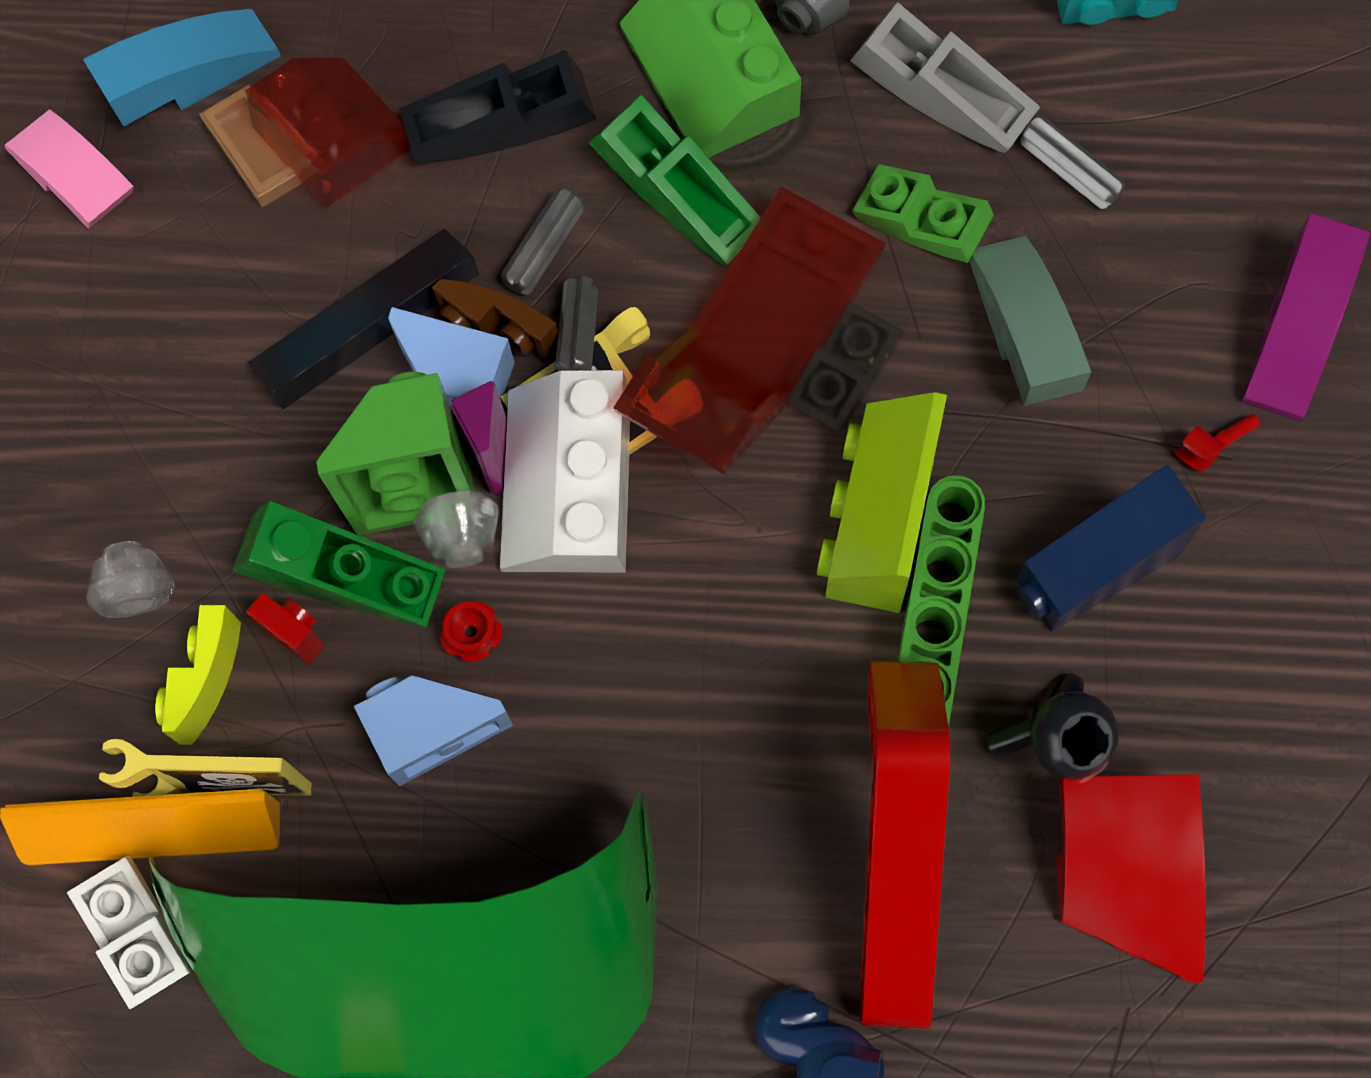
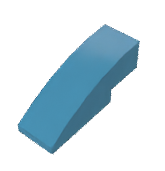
M243 9L191 17L159 26L119 41L83 60L122 125L126 126L172 100L176 101L182 111L279 58L281 55L252 9Z

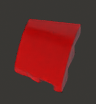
M1199 774L1092 776L1088 779L1072 781L1061 778L1059 781L1064 849L1055 856L1060 923L1089 937L1094 936L1112 944L1115 949L1127 955L1141 958L1178 975L1181 980L1189 984L1204 982L1206 886Z

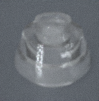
M457 491L446 493L426 501L420 507L414 518V527L435 559L444 560L446 566L450 568L469 567L483 560V553L492 548L499 508L493 500L481 492Z
M136 541L118 542L107 546L103 550V556L94 561L86 600L91 608L104 617L126 618L138 616L163 607L169 601L175 589V582L153 550L142 548L141 543Z

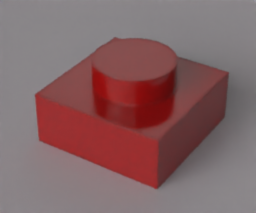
M262 593L246 611L262 630L307 665L313 661L325 646L311 630L317 623V620L290 598H287L280 606L266 594Z

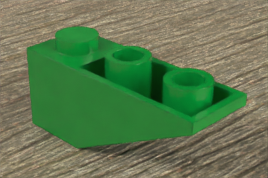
M269 501L253 513L232 571L292 594L426 628L446 569Z

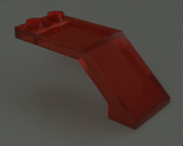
M781 186L695 323L658 358L654 359L646 355L614 405V412L718 472L725 474L793 400L884 253L885 242Z

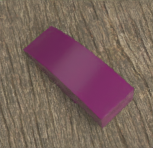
M1310 213L1296 237L1281 287L1274 297L1241 403L1299 422L1303 420L1346 310L1371 232Z

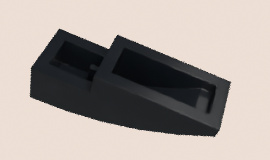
M566 50L514 73L505 63H501L400 108L413 158L418 163L452 160L492 153L544 139L596 120L582 71Z

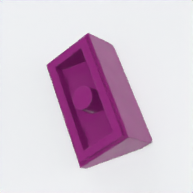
M489 381L451 400L453 405L450 407L473 461L491 494L495 493L497 496L504 492L507 419L496 385L493 381Z

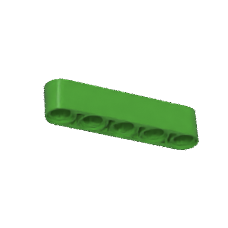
M948 476L940 479L931 488L922 516L897 662L938 663L948 725L985 510V497L981 488L973 480L963 476ZM945 503H955L966 510L969 518L962 522H951L943 518L937 508ZM936 561L947 562L957 570L959 578L952 582L937 581L929 574L927 566ZM924 621H936L946 628L949 639L941 644L928 643L918 635L916 626Z

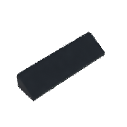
M442 229L248 363L284 410L394 334L388 320L392 307L421 315L438 303L432 287L440 279L468 283L478 276L479 272L475 259L467 248L447 230Z

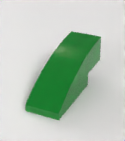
M642 94L628 104L588 142L643 200L722 266L728 265L767 226L764 220L688 135L681 140Z

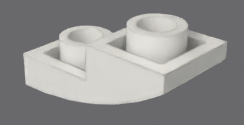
M130 855L67 892L100 947V950L95 953L129 1009L134 1008L191 972L185 957L169 931L165 917Z

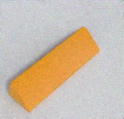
M263 789L5 805V808L0 809V819L16 855L26 865L121 860L129 855L132 859L265 851L278 848L280 843V802Z

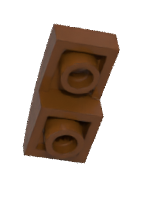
M440 279L432 287L441 310L437 314L441 321L493 335L499 334L500 337L508 338L510 347L514 352L522 357H526L531 353L545 365L556 355L558 342L556 323L527 304L499 291L462 281Z

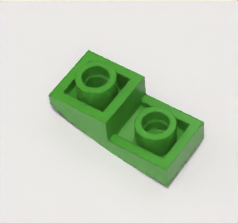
M881 164L877 166L852 210L857 219L889 236L926 251L966 263L969 262L994 216L990 204L986 200L936 190L930 175Z

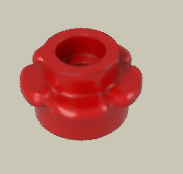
M467 601L449 609L443 617V631L440 634L441 644L446 652L452 656H461V659L465 662H478L487 658L489 650L496 648L503 636L502 624L500 621L495 620L493 608L483 602ZM475 627L477 633L473 637H468L465 634L466 629Z

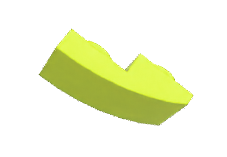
M225 605L199 606L198 625L190 627L187 639L188 658L191 663H194V668H168L166 687H161L157 693L155 704L157 723L162 726L163 733L180 745H193L202 733L219 704L233 668L241 622Z

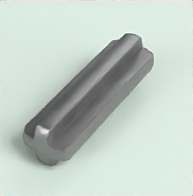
M1036 117L1023 131L1020 139L1021 145L1099 208H1109L1122 194L1125 187L1124 180L1045 117Z
M559 188L554 191L501 273L503 284L508 289L521 296L531 294L583 213V200L577 194L571 193L565 188Z
M582 275L579 279L569 277L563 285L555 362L557 371L592 370L598 289L593 285V279L586 275Z

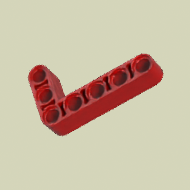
M870 661L868 722L872 759V782L860 981L861 1026L930 1029L950 775V732L938 663Z

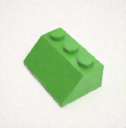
M639 0L619 23L621 32L682 139L689 135L708 158L800 116L801 77L755 0Z
M405 372L392 377L389 383L372 386L316 461L319 476L353 530L359 536L479 511L467 448L438 373L426 375L422 372Z

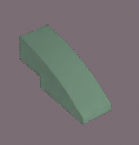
M1027 236L977 247L969 261L1002 361L1009 360L1023 405L1026 406L1082 392L1090 377L1091 369L1059 291Z

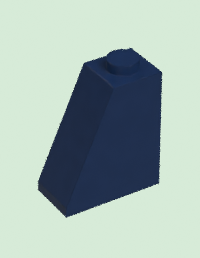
M1167 464L1026 560L1017 578L1020 584L1017 587L1018 596L1027 612L1035 620L1043 618L1052 632L1178 558L1206 517Z

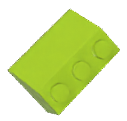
M932 392L867 403L862 425L850 422L842 458L854 461L850 481L837 480L830 511V517L841 519L837 540L824 538L817 569L818 576L828 578L825 598L900 613L910 578L947 398L946 394Z

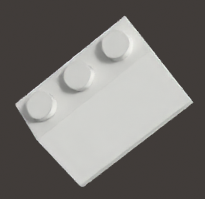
M623 370L558 371L508 390L500 570L502 572L626 573L631 392Z

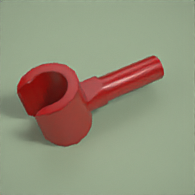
M1250 414L1230 427L1221 430L1215 437H1212L1197 425L1183 440L1182 446L1175 452V455L1194 470L1203 472L1209 468L1221 452L1229 447L1231 443L1260 427V420L1255 414Z

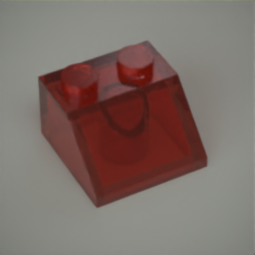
M292 58L245 90L252 127L284 163L294 171L301 182L325 208H328L411 149L403 122L344 58Z

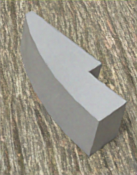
M898 2L880 21L850 60L872 79L912 107L942 125L1002 153L1010 149L1040 108L1038 104L953 32L950 31L941 39Z

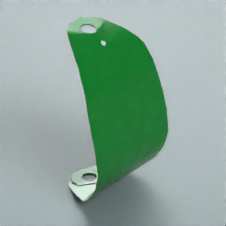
M639 787L622 833L610 845L575 869L531 888L479 902L396 905L300 898L231 897L177 887L162 876L152 857L149 858L152 885L169 931L216 1010L246 1050L260 1061L297 1078H586L620 1053L645 1020L652 1000L658 882L646 799L643 794L642 802ZM646 890H650L649 898L646 901ZM189 953H191L196 962L190 959Z

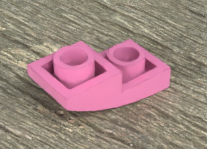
M50 109L5 144V149L46 192L51 189L88 229L133 193L134 186L90 142Z

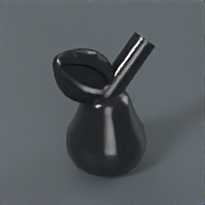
M1070 673L1056 682L1042 696L1034 708L1031 718L990 732L987 736V744L991 753L996 757L1031 746L1036 760L1052 775L1071 781L1083 780L1100 773L1113 759L1119 743L1118 724L1112 710L1099 698L1084 693L1085 687L1082 678L1074 673Z

